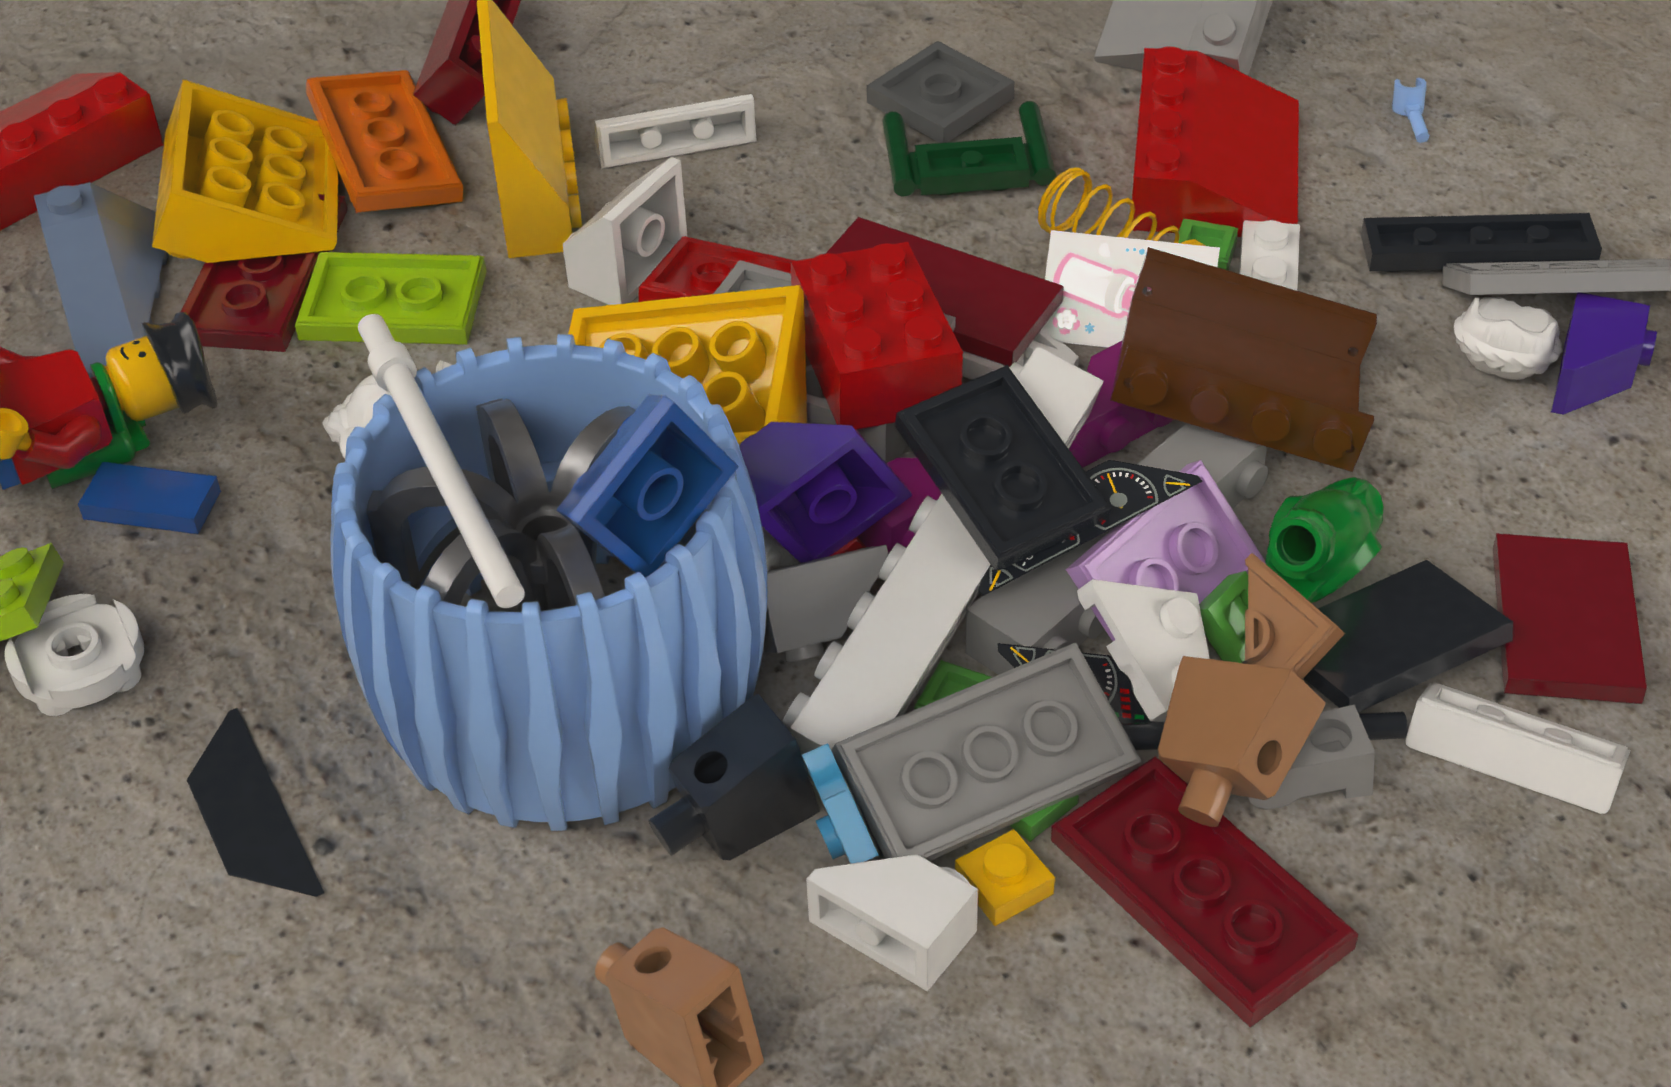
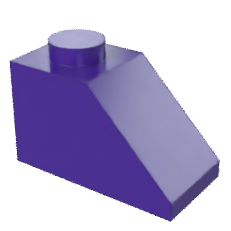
M1577 293L1565 339L1551 409L1552 413L1564 415L1632 387L1637 366L1650 365L1656 343L1657 331L1646 329L1650 305L1587 293Z

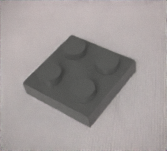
M936 41L866 85L867 103L885 113L891 111L900 113L904 124L939 143L951 141L1013 100L1015 81Z

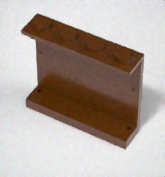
M1148 247L1130 301L1110 401L1353 472L1374 422L1373 415L1359 411L1360 365L1376 328L1377 314Z

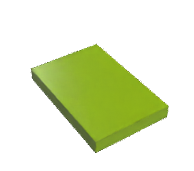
M319 252L295 323L298 340L364 342L358 331V323L369 314H378L383 317L394 340L397 342L468 345L487 272L485 258L481 255Z

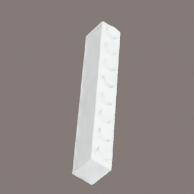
M1037 345L1024 366L1014 362L1010 370L1069 449L1089 417L1104 381ZM942 494L938 500L927 496L920 505L909 527V530L914 532L915 536L907 548L896 543L889 553L878 578L885 582L876 596L866 591L857 602L846 625L853 632L844 646L833 641L824 653L814 673V677L821 681L811 697L800 692L789 707L782 722L796 738L801 755L827 743L832 750L837 742L904 715L965 618L966 609L978 597L980 582L991 564Z

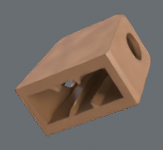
M1183 656L1179 664L1158 747L1160 760L1188 783L1178 811L1194 822L1216 827L1219 825L1231 794L1267 800L1275 796L1320 717L1326 702L1292 669Z
M664 927L652 930L632 948L618 942L609 946L601 954L596 964L595 975L599 982L609 988L624 1037L632 1047L680 1087H738L764 1062L740 969L733 963Z

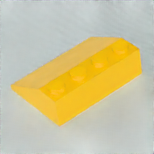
M477 0L487 126L508 258L564 252L563 243L572 234V229L583 226L567 98L556 99L554 78L494 1Z
M183 79L165 131L152 247L164 250L177 258H192L206 263L334 250L337 243L338 168L318 121ZM318 194H325L324 201L319 199Z
M800 285L586 307L573 310L568 334L573 335L576 345L603 348L606 340L611 339L622 342L626 354L645 360L652 353L665 358L672 373L681 378L692 375L703 385L710 404H719L722 407L738 445L770 422L807 423L804 292Z

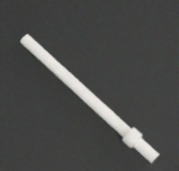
M369 314L363 317L358 323V331L370 353L368 356V366L378 386L390 392L496 604L501 608H510L519 604L524 598L525 591L415 381L417 368L407 348L402 343L394 340L382 316Z

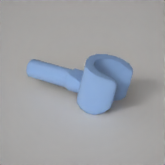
M1416 78L1415 87H1406L1400 84L1399 79H1396L1394 82L1392 110L1399 115L1407 116L1417 142H1426L1429 139V133L1422 114L1427 83L1423 78Z

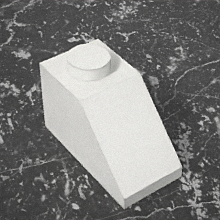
M918 854L818 868L806 879L809 922L927 992L977 932L978 888L972 886L956 870L949 867H939Z

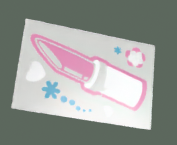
M1051 230L1045 280L1063 285L1064 289L1062 303L1044 326L1048 329L1049 335L1057 341L1108 348L1123 340L1131 297L1148 247L1215 267L1218 266L1220 247Z

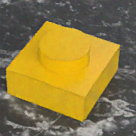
M1015 829L955 860V870L962 874L972 886L978 888L977 905L994 926L1054 895V875Z

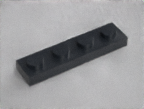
M1590 213L1364 218L1361 231V239L1369 271L1443 270V266H1447V263L1599 260L1602 251Z

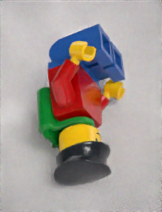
M178 312L174 319L168 323L151 324L143 322L142 327L146 336L110 348L106 353V366L100 362L90 364L92 377H89L78 351L68 349L42 356H22L0 347V484L2 489L4 490L18 484L24 485L45 475L51 489H55L95 475L102 462L129 463L135 458L137 451L145 449L150 445L143 429L146 426L145 419L177 408L185 414L201 404L207 405L212 409L216 408L218 404L217 397L210 380L202 343L195 322L186 312Z

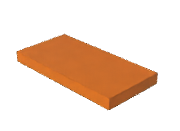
M407 70L307 79V97L356 213L463 202V184L425 104L413 96L416 85Z

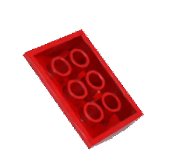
M1172 46L1160 49L1144 48L1132 191L1135 212L1132 222L1141 214L1152 212L1156 215L1157 220L1155 232H1160L1170 226L1177 227L1179 231L1183 219H1191L1238 228L1237 237H1242L1244 220L1261 222L1273 220L1287 224H1298L1299 100L1199 51L1182 50ZM1150 217L1143 218L1136 224L1133 230L1151 232L1152 219Z
M121 72L75 74L0 111V231L37 212L34 195L50 192L60 186L92 183L163 146L150 94Z

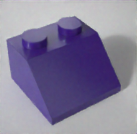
M770 422L739 445L755 492L762 527L800 563L831 556L912 496L905 483L852 425Z

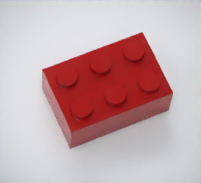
M908 242L897 244L884 243L868 249L838 254L825 253L814 258L791 261V286L800 285L804 292L805 351L837 425H852L857 430L895 423L897 412L962 385L963 351Z

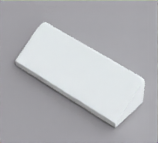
M752 94L595 121V149L601 169L757 142L754 98Z
M1435 682L1429 683L1417 700L1405 739L1406 745L1412 749L1600 814H1606L1610 810L1631 751L1626 746Z

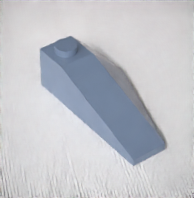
M88 182L76 186H60L50 192L34 195L74 348L75 351H78L89 377H92L90 364L100 362L106 366V353L110 348L146 336L142 323L153 324L150 314L154 298H159L160 271L162 265H167L169 254L164 250L152 247L155 211Z

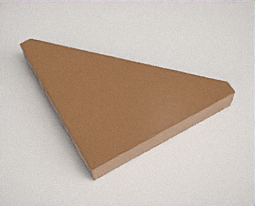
M1251 553L1245 559V565L1248 567V609L1245 610V661L1248 664L1292 669L1303 679L1345 633L1270 567Z

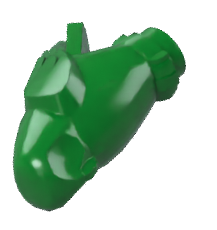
M1351 477L1334 482L1321 490L1304 496L1287 497L1276 512L1271 524L1266 565L1310 603L1317 602L1335 592L1358 574L1382 548L1375 536L1383 522L1384 506L1380 493L1368 480Z

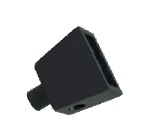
M757 693L672 760L668 769L681 799L648 821L656 837L671 856L703 835L720 859L732 860L811 818L820 810L796 738Z

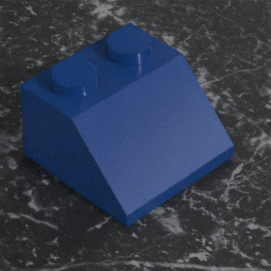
M648 394L636 411L621 424L616 436L588 471L577 479L571 492L557 508V511L635 573L640 572L646 578L660 567L666 559V553L679 543L739 466L675 402L665 395Z

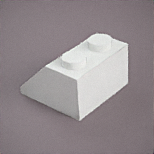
M670 157L631 183L612 201L605 204L579 230L569 236L563 243L569 288L608 305L631 303L639 295V286L679 239L683 236L687 237L681 160Z

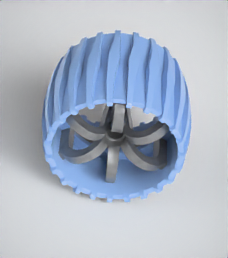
M558 334L557 345L523 347L521 337L507 338L506 350L495 351L475 357L470 347L456 352V364L434 374H431L425 367L419 369L416 373L415 381L525 591L524 598L516 605L518 612L489 611L486 601L470 599L467 607L461 606L465 593L472 596L481 590V580H484L392 396L384 394L373 404V418L365 428L355 427L347 438L345 462L337 464L333 477L330 534L331 571L334 597L345 645L367 704L390 745L398 756L405 761L421 785L429 791L437 788L448 797L455 809L466 814H470L474 809H477L487 814L495 815L500 825L516 828L519 820L548 822L551 831L567 830V822L589 820L602 817L604 825L619 822V812L649 802L653 809L666 803L668 792L676 787L668 769L672 760L754 695L763 655L767 611V561L763 529L755 492L737 439L722 407L719 404H710L703 385L692 375L681 378L672 373L665 358L652 353L645 360L626 354L623 343L611 339L606 340L603 348L580 346L575 344L573 335ZM648 394L665 395L675 402L739 467L679 543L666 553V559L655 572L646 578L640 572H636L625 578L624 589L605 596L596 573V564H608L610 556H614L561 515L557 508L569 495L577 479L588 471L616 436L621 424L636 411Z

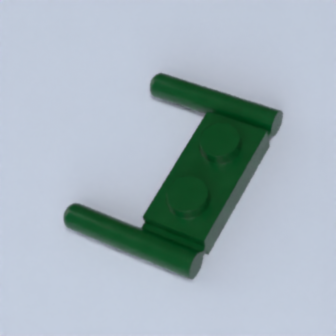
M1026 101L1019 107V116L1026 143H1023L1022 137L919 144L915 145L914 152H909L901 114L895 111L886 113L882 119L894 192L899 196L905 197L911 195L915 189H920L921 195H950L956 192L982 190L1003 191L1009 188L1029 187V180H1035L1037 184L1042 186L1049 185L1056 178V172L1038 104L1033 101Z

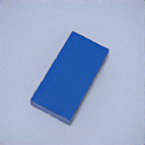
M102 462L80 499L78 507L84 520L199 534L221 489L217 476Z

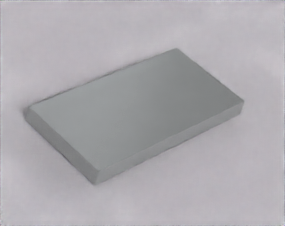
M1671 259L1447 263V266H1443V286L1469 295L1671 291Z
M1076 642L837 742L831 750L885 859L918 854L928 861L1019 822L1021 819L1065 799L1073 798L1135 770L1142 762Z

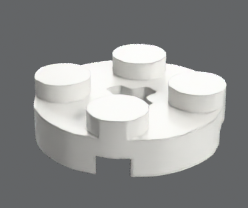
M75 594L49 601L38 628L20 634L15 644L12 638H9L5 646L6 666L19 693L24 698L35 702L41 713L48 716H59L73 708L88 706L104 700L114 693L125 692L133 688L141 678L139 664L144 655V641L134 614L125 604L114 600L116 608L109 604H98L95 595ZM80 645L84 650L80 654L68 657L67 649L73 646Z

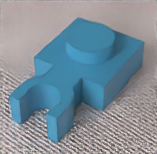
M827 743L803 754L802 758L828 814L815 821L832 859L834 860L846 854L849 863L853 864L865 862L878 856V852L851 792L845 783L829 744Z

